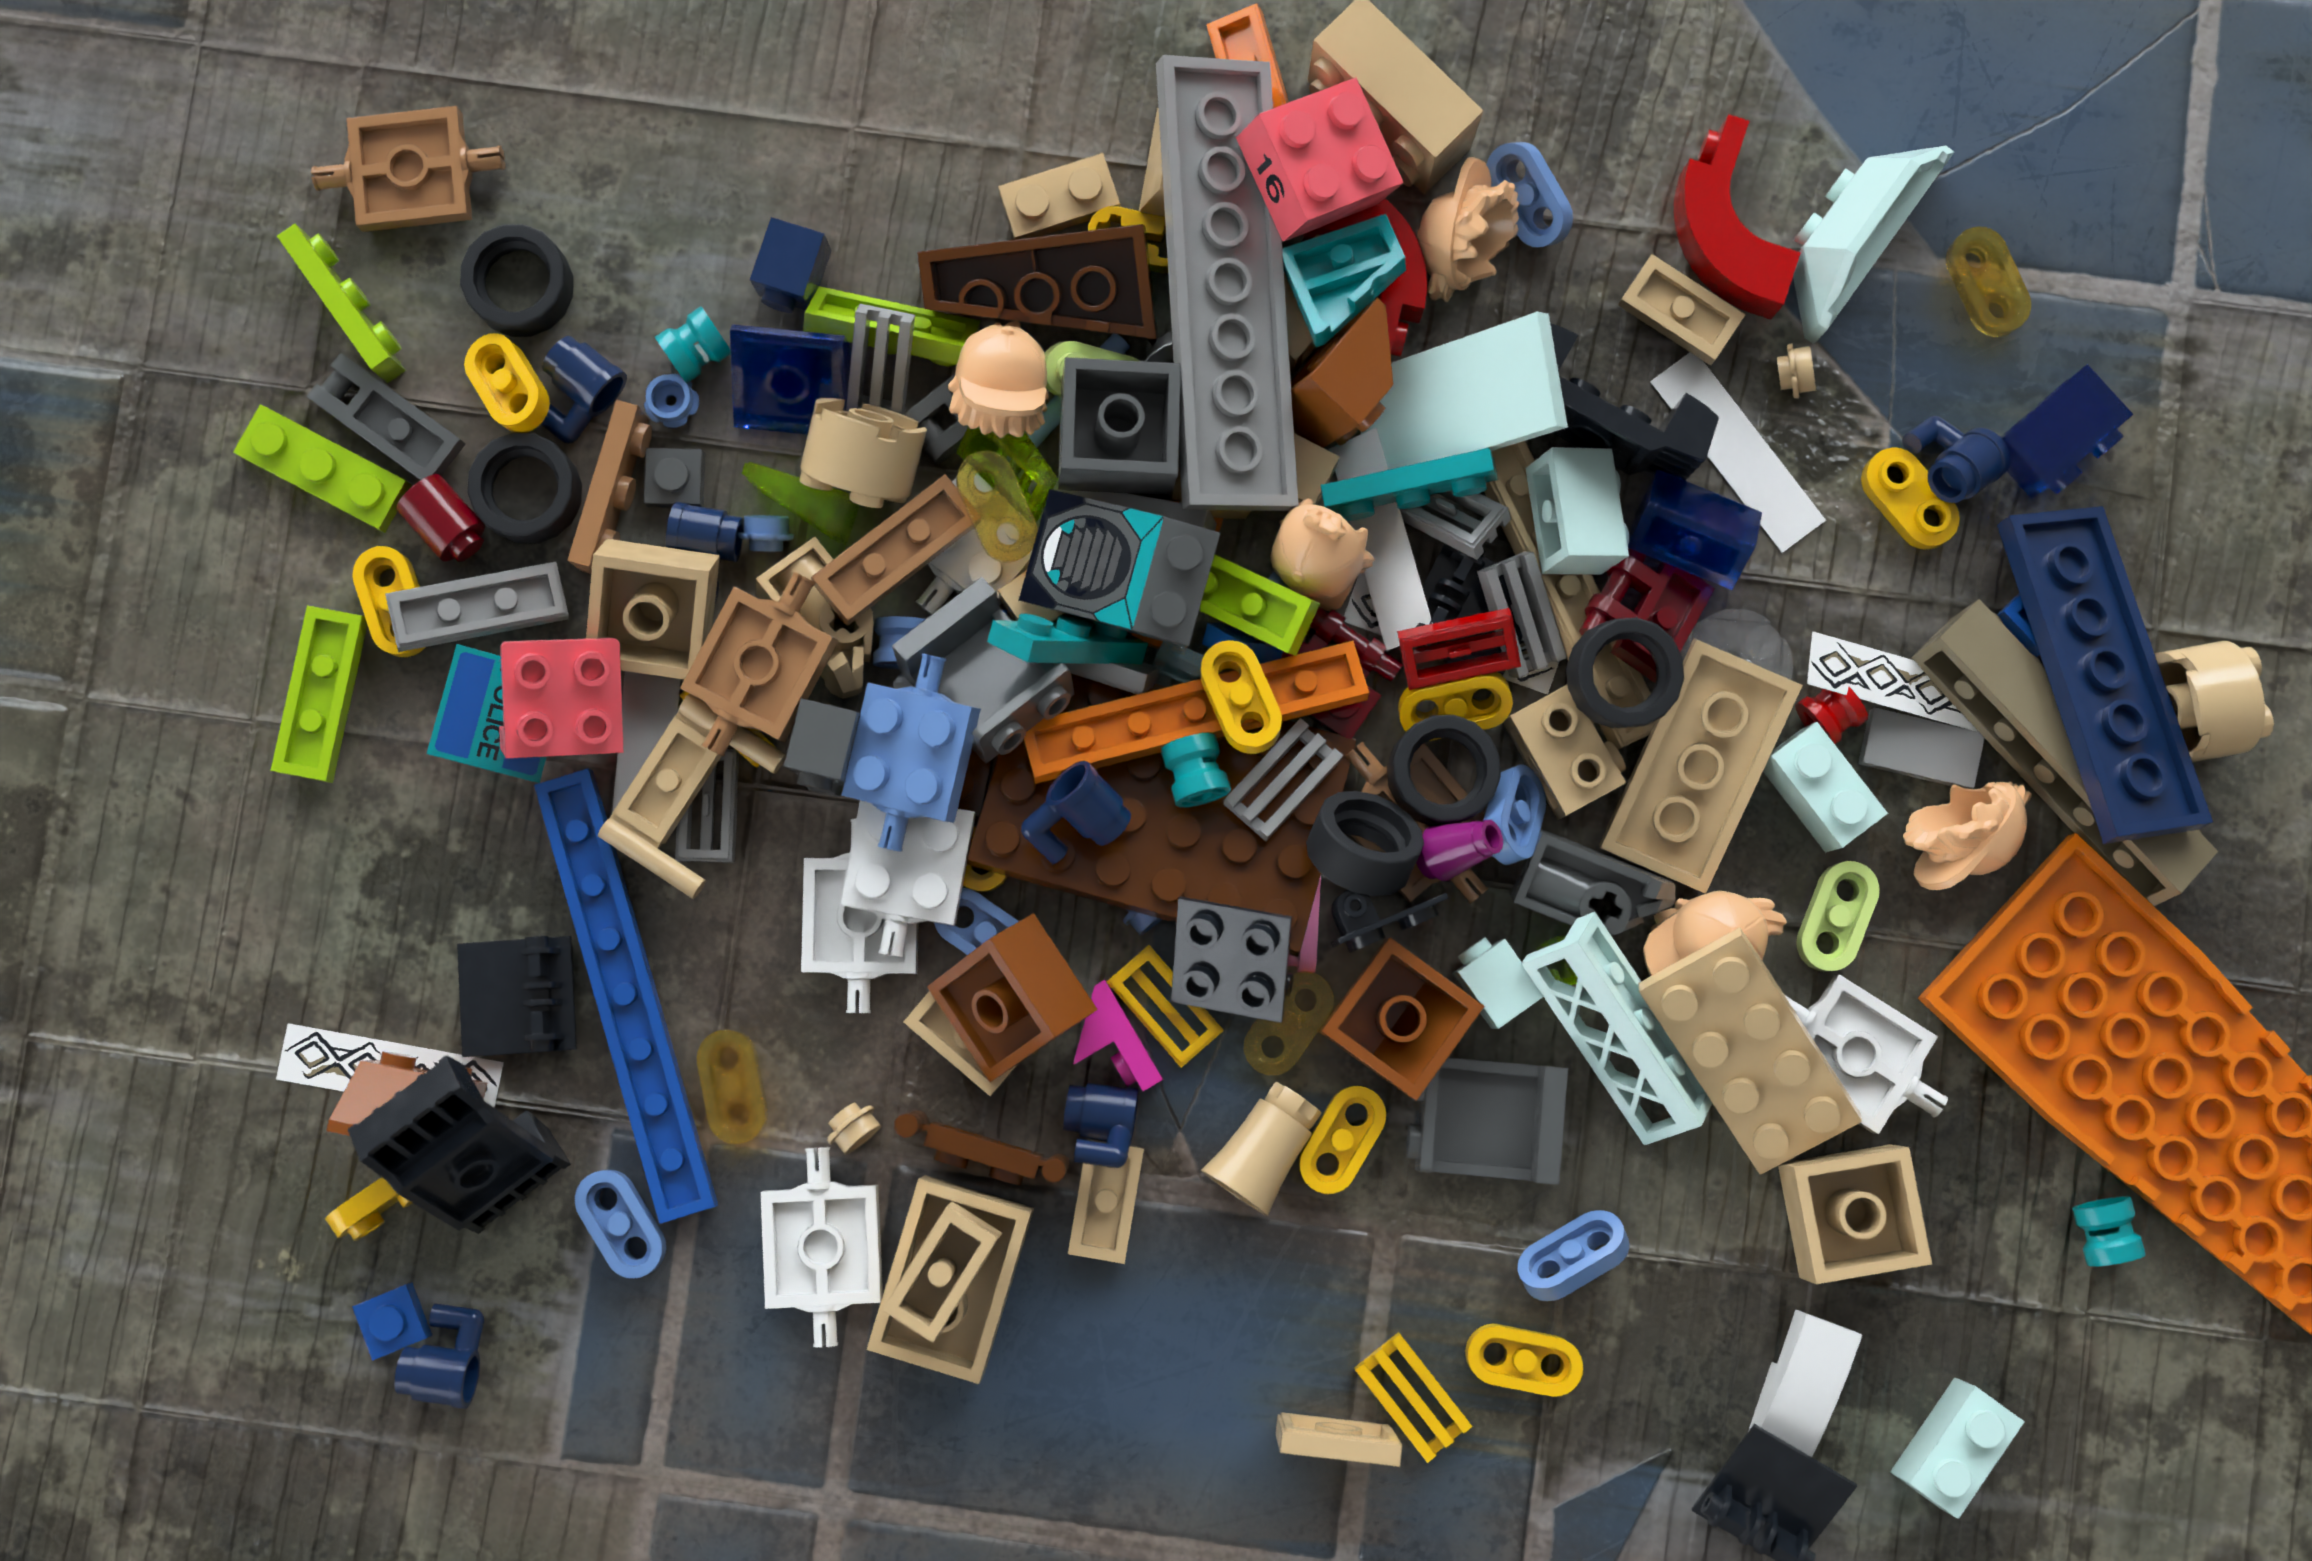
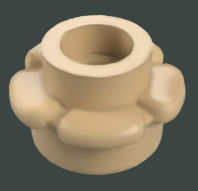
M1788 344V355L1777 357L1781 390L1793 389V397L1797 399L1799 398V393L1816 391L1811 348L1806 346L1793 349V344Z
M856 1102L845 1107L828 1123L834 1131L829 1135L828 1143L831 1145L835 1142L845 1155L859 1148L881 1128L879 1122L872 1115L875 1108L872 1105H868L860 1109Z

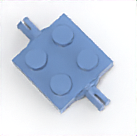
M923 653L915 687L909 686L894 689L867 682L842 791V796L869 802L880 811L886 812L878 847L900 852L903 851L902 846L909 818L929 817L955 823L974 740L972 732L977 727L981 710L954 703L944 694L938 693L944 664L947 659Z

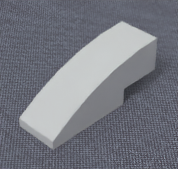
M1795 1310L1778 1363L1771 1362L1749 1430L1755 1423L1812 1457L1835 1409L1851 1369L1862 1334Z

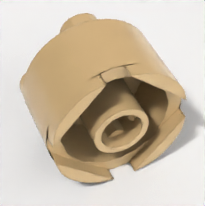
M817 399L800 465L802 470L800 483L819 490H832L834 486L851 491L849 500L871 508H882L884 500L905 503L912 492L927 429L925 427L917 428L918 421L882 407L862 403L861 409L851 408L849 411L843 410L844 399Z
M2218 641L2155 653L2192 763L2248 752L2255 747L2260 738L2271 735L2274 726L2273 716L2268 706L2265 705L2263 689L2259 679L2262 664L2258 653L2252 647L2240 648L2229 641Z

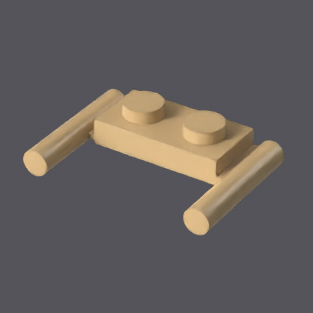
M689 693L682 701L678 713L674 716L612 812L613 814L601 827L598 837L694 899L704 887L706 880L659 849L661 844L667 842L722 757L702 746L718 715L710 709L705 701ZM741 726L738 727L729 744L773 774L780 769L786 759V754Z

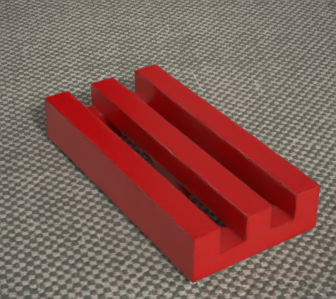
M1510 608L1397 631L1409 690L1521 667ZM1498 629H1502V630H1503V631H1499V632H1494V633L1479 635V636H1475V637L1460 639V640L1451 641V642H1446V643H1441V644H1437V645H1432V646H1427V647L1412 649V647L1427 645V644H1431V643L1446 641V640L1455 639V638H1460V637H1465V636H1469V635H1474V634L1489 632V631L1498 630ZM1504 645L1506 647V652L1420 670L1416 669V664L1447 657L1455 658L1470 655L1472 652Z

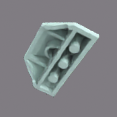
M1939 146L1869 157L1855 174L1845 168L1825 196L1833 202L1825 216L1822 218L1813 213L1793 240L1802 246L1799 250L1801 254L1793 279L1804 338L1814 344L1828 330L1867 273L1954 154L1953 150L1947 146Z

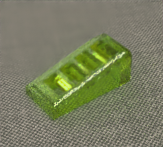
M979 426L976 429L967 427L956 453L1029 524L1038 522L1044 510L1049 489H1054L1058 478L1027 433L1024 432L1022 437H1015L1008 433L1000 439L993 431L983 435ZM1007 456L1011 458L1010 463L1006 459ZM1020 468L1024 470L1021 479L1017 475ZM1032 480H1034L1037 485L1031 495L1028 488Z
M753 462L744 464L742 475L755 489L837 543L847 544L859 509L858 504L849 500L850 493L835 488L832 490L811 488L800 483V477Z

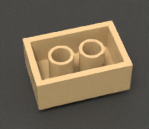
M1354 0L1313 40L1307 81L1311 84L1309 86L1311 94L1356 77L1404 185L1411 187L1414 184L1425 194L1471 149L1484 110L1369 0Z
M924 1175L920 1177L866 1350L980 1384L986 1371L1034 1208ZM953 1201L1002 1232L940 1335L932 1343L883 1312L882 1309L944 1209Z

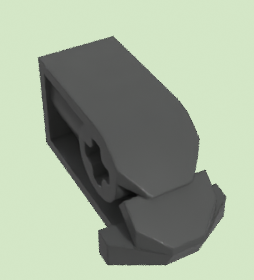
M1541 829L1534 854L1524 860L1510 895L1516 904L1573 925L1576 919L1596 912L1589 903L1592 897L1602 899L1606 891H1609V897L1616 904V907L1613 911L1603 910L1599 918L1610 935H1616L1644 923L1642 917L1658 913L1673 906L1675 901V884L1650 870L1639 868Z

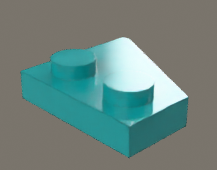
M1386 214L1282 248L1283 271L1316 347L1328 342L1406 271L1405 255Z

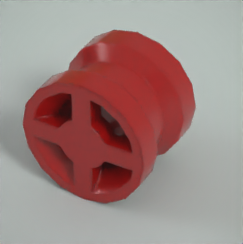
M1849 686L1847 695L1821 688V692L1815 697L1806 696L1795 704L1797 714L1805 727L1818 722L1835 745L1842 740V732L1847 728H1857L1868 720L1865 706Z

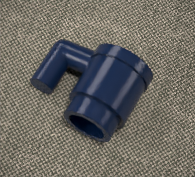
M572 336L563 337L547 353L542 364V370L552 377V383L571 398L575 404L565 416L550 403L547 416L541 425L562 442L567 444L574 443L591 419L606 411L619 397L626 384L627 374L618 366L610 363L587 343H579Z
M1939 416L1927 418L1902 438L1903 447L1912 454L1919 453L1934 441L1946 449L1930 467L1928 483L1933 493L1948 503H1957L1963 499L1972 498L1990 483L2001 478L2008 471L2011 463V456L2006 443L1995 432L1986 428H1974L1964 434Z
M675 502L668 518L666 547L720 555L719 563L722 560L737 562L743 545V539L738 537V532H744V519L742 517L730 516L725 510ZM717 581V588H716L715 603H716V601H717L718 593H719V582H718V581Z
M1079 761L1068 767L1057 777L1047 792L1046 802L1023 821L1021 833L1048 861L1055 864L1068 851V847L1050 830L1059 820L1064 818L1084 838H1091L1097 845L1103 846L1114 841L1126 829L1131 819V812L1123 805V798L1097 773V770L1089 762Z
M1087 1083L1086 1087L1069 1086L1063 1130L1078 1132L1082 1138L1107 1141V1143L1077 1139L1074 1162L1110 1168H1120L1126 1163L1129 1147L1133 1139L1139 1089Z
M435 1303L430 1312L429 1324L431 1327L458 1330L454 1349L423 1345L421 1348L405 1347L396 1367L395 1391L397 1394L411 1395L414 1401L467 1409L473 1400L479 1379L480 1355L478 1347L484 1325V1315L480 1310Z

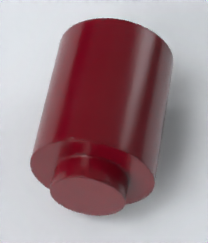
M432 474L413 485L399 500L396 507L398 513L441 561H450L455 558L457 562H462L474 555L483 545L484 540L481 538V535L485 530V524L440 474Z

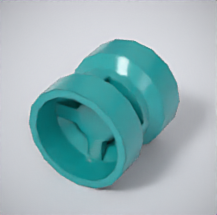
M701 306L688 314L686 323L679 328H667L655 336V339L686 384L701 374L702 366L708 362H720L733 353Z
M1199 733L1185 736L1161 748L1165 768L1174 773L1175 782L1171 787L1176 806H1198L1218 800L1230 793L1231 787L1227 773L1220 770L1218 763H1216L1220 755V748L1215 734Z
M2131 1197L2104 1198L2082 1203L2072 1208L2076 1225L2085 1232L2087 1242L2082 1249L2087 1266L2099 1267L2121 1264L2146 1256L2142 1237L2134 1233L2131 1221L2135 1217V1210Z

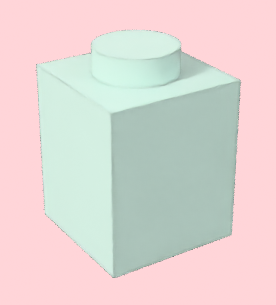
M1484 937L1457 956L1463 966L1452 974L1467 994L1485 1006L1480 1014L1491 1029L1501 1028L1543 998V995L1522 966L1521 960L1506 939L1499 940L1491 945L1487 938Z

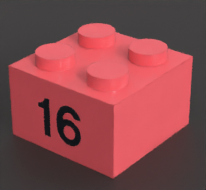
M1356 77L1262 112L1236 137L1283 242L1373 207L1404 183Z

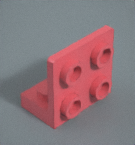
M616 638L505 641L501 644L504 726H499L500 749L506 759L624 753L620 643Z

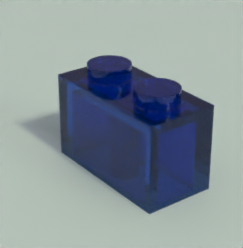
M2087 364L2066 379L2001 436L2011 456V463L2007 472L2031 499L2048 488L2056 495L2083 473L2076 464L2091 452L2096 458H2099L2124 437L2117 428L2127 421L2133 413Z
M1657 469L1635 513L1627 546L1635 551L1733 590L1756 547L1762 512Z

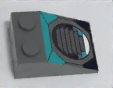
M1049 489L1018 601L1173 645L1187 647L1190 644L1220 532L1165 516Z

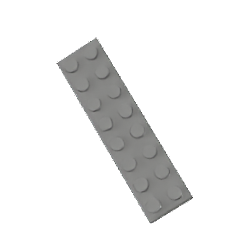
M1162 55L1156 63L1173 360L1174 363H1180L1179 461L1182 510L1289 511L1298 507L1299 504L1282 240L1236 140V137L1258 114L1273 109L1270 62Z

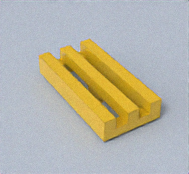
M1148 945L1113 975L1107 983L1182 1068L1224 1030L1205 1008L1187 1005L1208 1029L1200 1037L1140 969L1142 965L1149 961L1172 988L1173 971L1154 949ZM1130 976L1133 977L1191 1044L1183 1052L1124 986L1123 982Z
M1399 1332L1354 1367L1361 1379L1427 1463L1435 1458L1436 1453L1443 1447L1447 1448L1451 1445L1458 1435L1462 1432L1463 1434L1473 1427ZM1397 1349L1454 1421L1446 1428L1443 1427L1389 1358ZM1378 1364L1382 1366L1436 1435L1428 1443L1371 1372Z

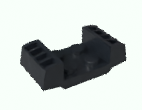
M1550 323L1559 372L1578 334ZM1559 376L1568 427L1551 432L1552 434L1578 448L1612 449L1615 468L1628 475L1646 471L1681 485L1706 460L1719 416L1690 394L1685 393L1664 419L1660 428L1657 429L1650 425L1652 422L1651 418L1639 409L1628 405H1622L1618 408L1601 399V392L1592 384L1579 378H1571L1568 381Z
M447 1055L440 1059L439 1063L425 1074H420L417 1080L405 1089L396 1092L395 1096L381 1107H376L372 1110L373 1113L361 1122L348 1128L360 1162L385 1179L397 1194L458 1231L466 1228L480 1234L485 1230L486 1225L498 1216L502 1217L505 1215V1211L519 1200H525L527 1194L539 1185L546 1184L548 1182L547 1179L560 1169H566L571 1165L549 1128L526 1110L512 1121L484 1101L467 1068Z

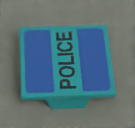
M456 644L426 754L540 783L547 757L506 759L500 749L499 726H504L501 656Z

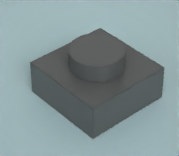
M646 448L644 504L651 508H672L675 502H682L692 506L704 507L706 456L702 449Z

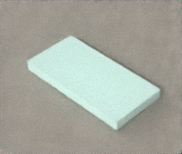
M1535 312L1392 362L1393 386L1380 400L1385 410L1363 433L1377 428L1386 463L1390 470L1489 447L1491 451L1567 428L1549 314Z

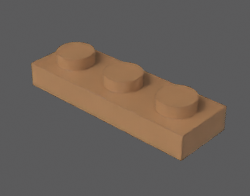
M620 400L615 402L567 560L580 571L592 574L593 554L606 539L620 541V533L615 531L621 510L627 511L630 508L635 495L636 480L631 478L637 457L643 458L646 455V448H649L652 437V426L648 425L649 418L638 405Z
M945 474L811 576V580L815 582V588L848 626L979 525L981 516Z

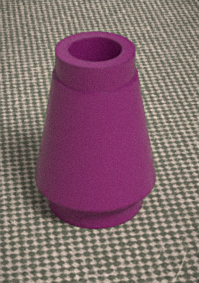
M1489 819L1429 826L1422 834L1424 846L1416 864L1421 873L1427 878L1449 881L1492 855L1499 853L1503 847L1501 830L1494 821Z

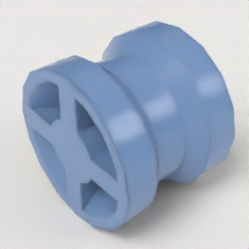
M888 616L874 619V631L879 636V648L873 652V665L882 668L899 669L892 645L926 619L905 616Z

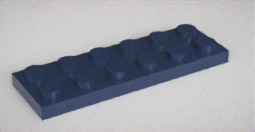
M2104 507L2009 515L1997 524L2103 844L2194 831L2213 823Z

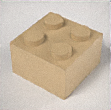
M606 539L593 554L586 639L616 638L620 643L621 671L684 680L713 627L720 555Z
M1889 1144L1789 1161L1778 1165L1799 1278L1814 1284H1821L1932 1265L1909 1147Z

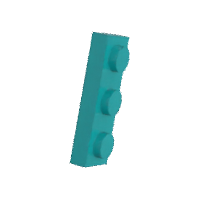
M1489 447L1322 484L1321 491L1325 508L1340 514L1346 521H1355L1373 516L1375 514L1374 507L1396 502L1398 509H1409L1430 503V495L1450 490H1452L1454 497L1478 494L1487 490V482L1498 480L1495 460Z
M1019 614L1018 621L993 620L987 640L988 643L1027 663L1142 664L1148 646L1147 642L1128 634V631L1096 622L1092 624L1067 615H1059L1057 622H1051L1031 614Z

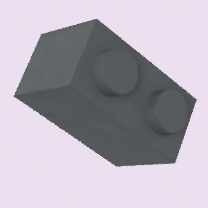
M805 699L800 700L784 767L799 775L798 784L807 786V789L810 791L840 797L860 717L857 711Z

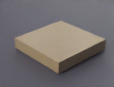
M1281 1412V1415H1277L1275 1435L1280 1453L1400 1467L1402 1444L1389 1424Z

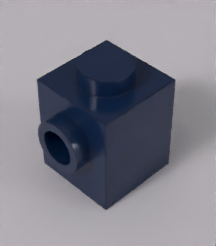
M771 217L750 277V281L758 296L762 297L761 302L764 305L785 313H793L795 307L802 310L807 309L818 286L821 284L832 251L825 233Z

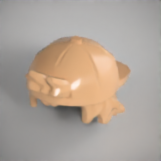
M1475 157L1467 158L1462 165L1455 191L1433 199L1421 219L1417 238L1423 252L1426 271L1431 276L1427 287L1431 300L1436 301L1441 298L1448 302L1455 290H1465L1473 281L1496 275V269L1489 260L1509 246V240L1518 234L1516 223L1519 220L1517 210L1520 203L1517 201L1518 193L1514 191L1515 185L1504 180L1499 185L1491 187L1489 168L1484 161Z
M1018 321L1009 322L1004 326L996 322L971 335L961 349L956 366V376L948 384L949 391L953 392L949 407L950 413L957 414L958 421L963 426L968 425L970 429H976L979 426L983 435H987L992 431L1000 439L1008 433L1015 437H1022L1024 432L1032 435L1035 430H1038L1045 424L1043 412L1047 411L1045 400L1049 398L1046 389L1047 368L1045 353L1042 347L1027 332L1021 329V324Z
M1307 498L1298 503V507L1289 510L1286 517L1280 520V529L1276 535L1270 556L1272 567L1275 573L1291 590L1312 598V600L1320 603L1319 606L1326 611L1336 610L1342 607L1358 575L1364 573L1366 569L1373 565L1375 558L1365 550L1368 530L1366 528L1354 530L1340 514L1319 505H1312L1314 503L1312 499Z
M2011 781L2008 783L1990 782L1980 789L1964 788L1953 784L1950 788V802L1948 804L1926 806L1913 812L1909 818V823L1905 827L1906 832L1903 834L1906 845L1923 851L1915 864L1913 875L1921 887L1928 890H1942L1953 887L1964 880L1969 874L1984 875L2005 866L2017 854L2023 843L2027 829L2025 805L2030 800L2032 793L2026 791L2024 785L2018 786Z
M1713 891L1690 900L1679 898L1675 901L1674 908L1660 911L1654 915L1656 924L1651 927V932L1648 934L1643 947L1645 964L1649 975L1652 976L1739 927L1761 960H1763L1768 937L1771 935H1781L1783 933V926L1787 924V921L1781 913L1772 910L1775 904L1770 899L1746 898L1726 891Z

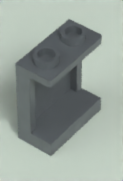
M981 577L892 645L900 672L914 687L916 686L922 653L947 659L944 664L938 693L944 694L954 703L981 709L977 727L972 732L974 738L972 750L986 764L998 754L1005 755L1013 751L1023 741L1026 732L1042 719H1052L1060 714L1067 707L1075 693L1071 671L1064 663H1058L1056 666L1053 663H1027L987 642L993 620H1012L1000 609L996 591Z
M1448 1057L1417 1100L1420 1101L1418 1124L1409 1123L1406 1158L1415 1159V1170L1419 1172L1505 1178L1559 1185L1568 1068Z

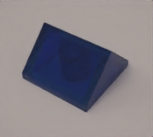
M731 325L733 427L808 435L817 399H844L843 410L846 411L852 350L845 335Z

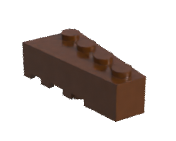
M1143 224L917 252L925 309L1152 339L1158 338L1146 227Z

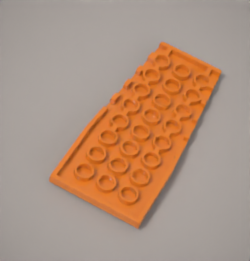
M2077 833L2068 835L1924 990L1918 999L2046 1121L2312 1335V1075H2306L2288 1055L2291 1049L2274 1030L2267 1031L2249 1012L2253 1007L2193 942Z

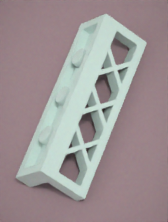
M1596 912L1576 919L1564 940L1526 955L1522 966L1644 1145L1702 1126L1712 1102L1639 993L1638 983L1641 982L1640 978ZM1566 959L1578 977L1576 987L1555 980L1546 966ZM1580 1006L1602 1013L1609 1023L1607 1033L1586 1026L1579 1016ZM1611 1051L1633 1059L1640 1069L1638 1078L1617 1071L1609 1060ZM1641 1097L1663 1104L1671 1117L1652 1123L1640 1106Z

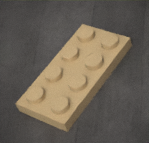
M1693 638L1683 660L1684 682L1679 698L1665 716L1655 721L1599 846L1601 849L1706 894L1803 685Z
M1740 927L1638 983L1639 993L1760 1175L1863 1122L1859 1109Z

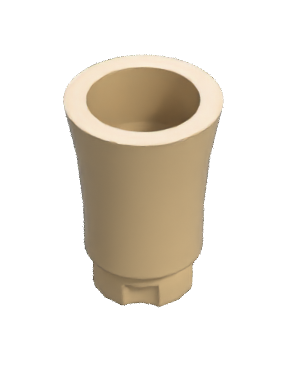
M1275 1082L1265 1100H1258L1246 1120L1226 1145L1201 1171L1239 1200L1263 1215L1268 1216L1281 1185L1297 1156L1312 1135L1309 1130L1316 1123L1322 1112L1298 1093Z

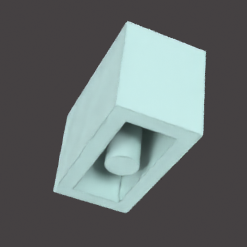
M1551 447L1526 467L1542 574L1601 575L1629 556V530L1623 521L1619 496L1621 480L1619 473L1615 470L1612 449Z
M1818 722L1800 729L1775 748L1763 770L1764 774L1825 853L1843 848L1888 814Z
M1954 1378L1890 1473L1934 1505L1959 1519L2025 1421L1976 1386Z

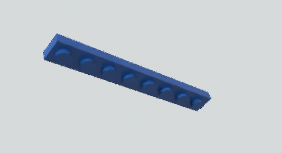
M587 768L535 784V791L659 1224L719 1206L615 847L598 837L601 827L607 821V816L594 771Z

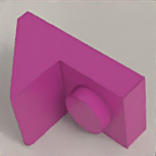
M1106 980L1096 984L1091 1000L1098 1010L1085 1018L1073 1064L1079 1063L1114 1042L1120 1052L1110 1058L1126 1086L1128 1087L1138 1082L1142 1091H1145L1162 1081L1163 1078Z

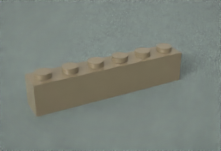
M1980 599L1951 618L1910 658L1919 665L1949 701L2062 821L2089 844L2153 906L2181 894L2218 853L2217 849L2202 835L2200 830L2103 844L2045 668L2041 661L2024 647L2006 628L2002 620L1991 612Z

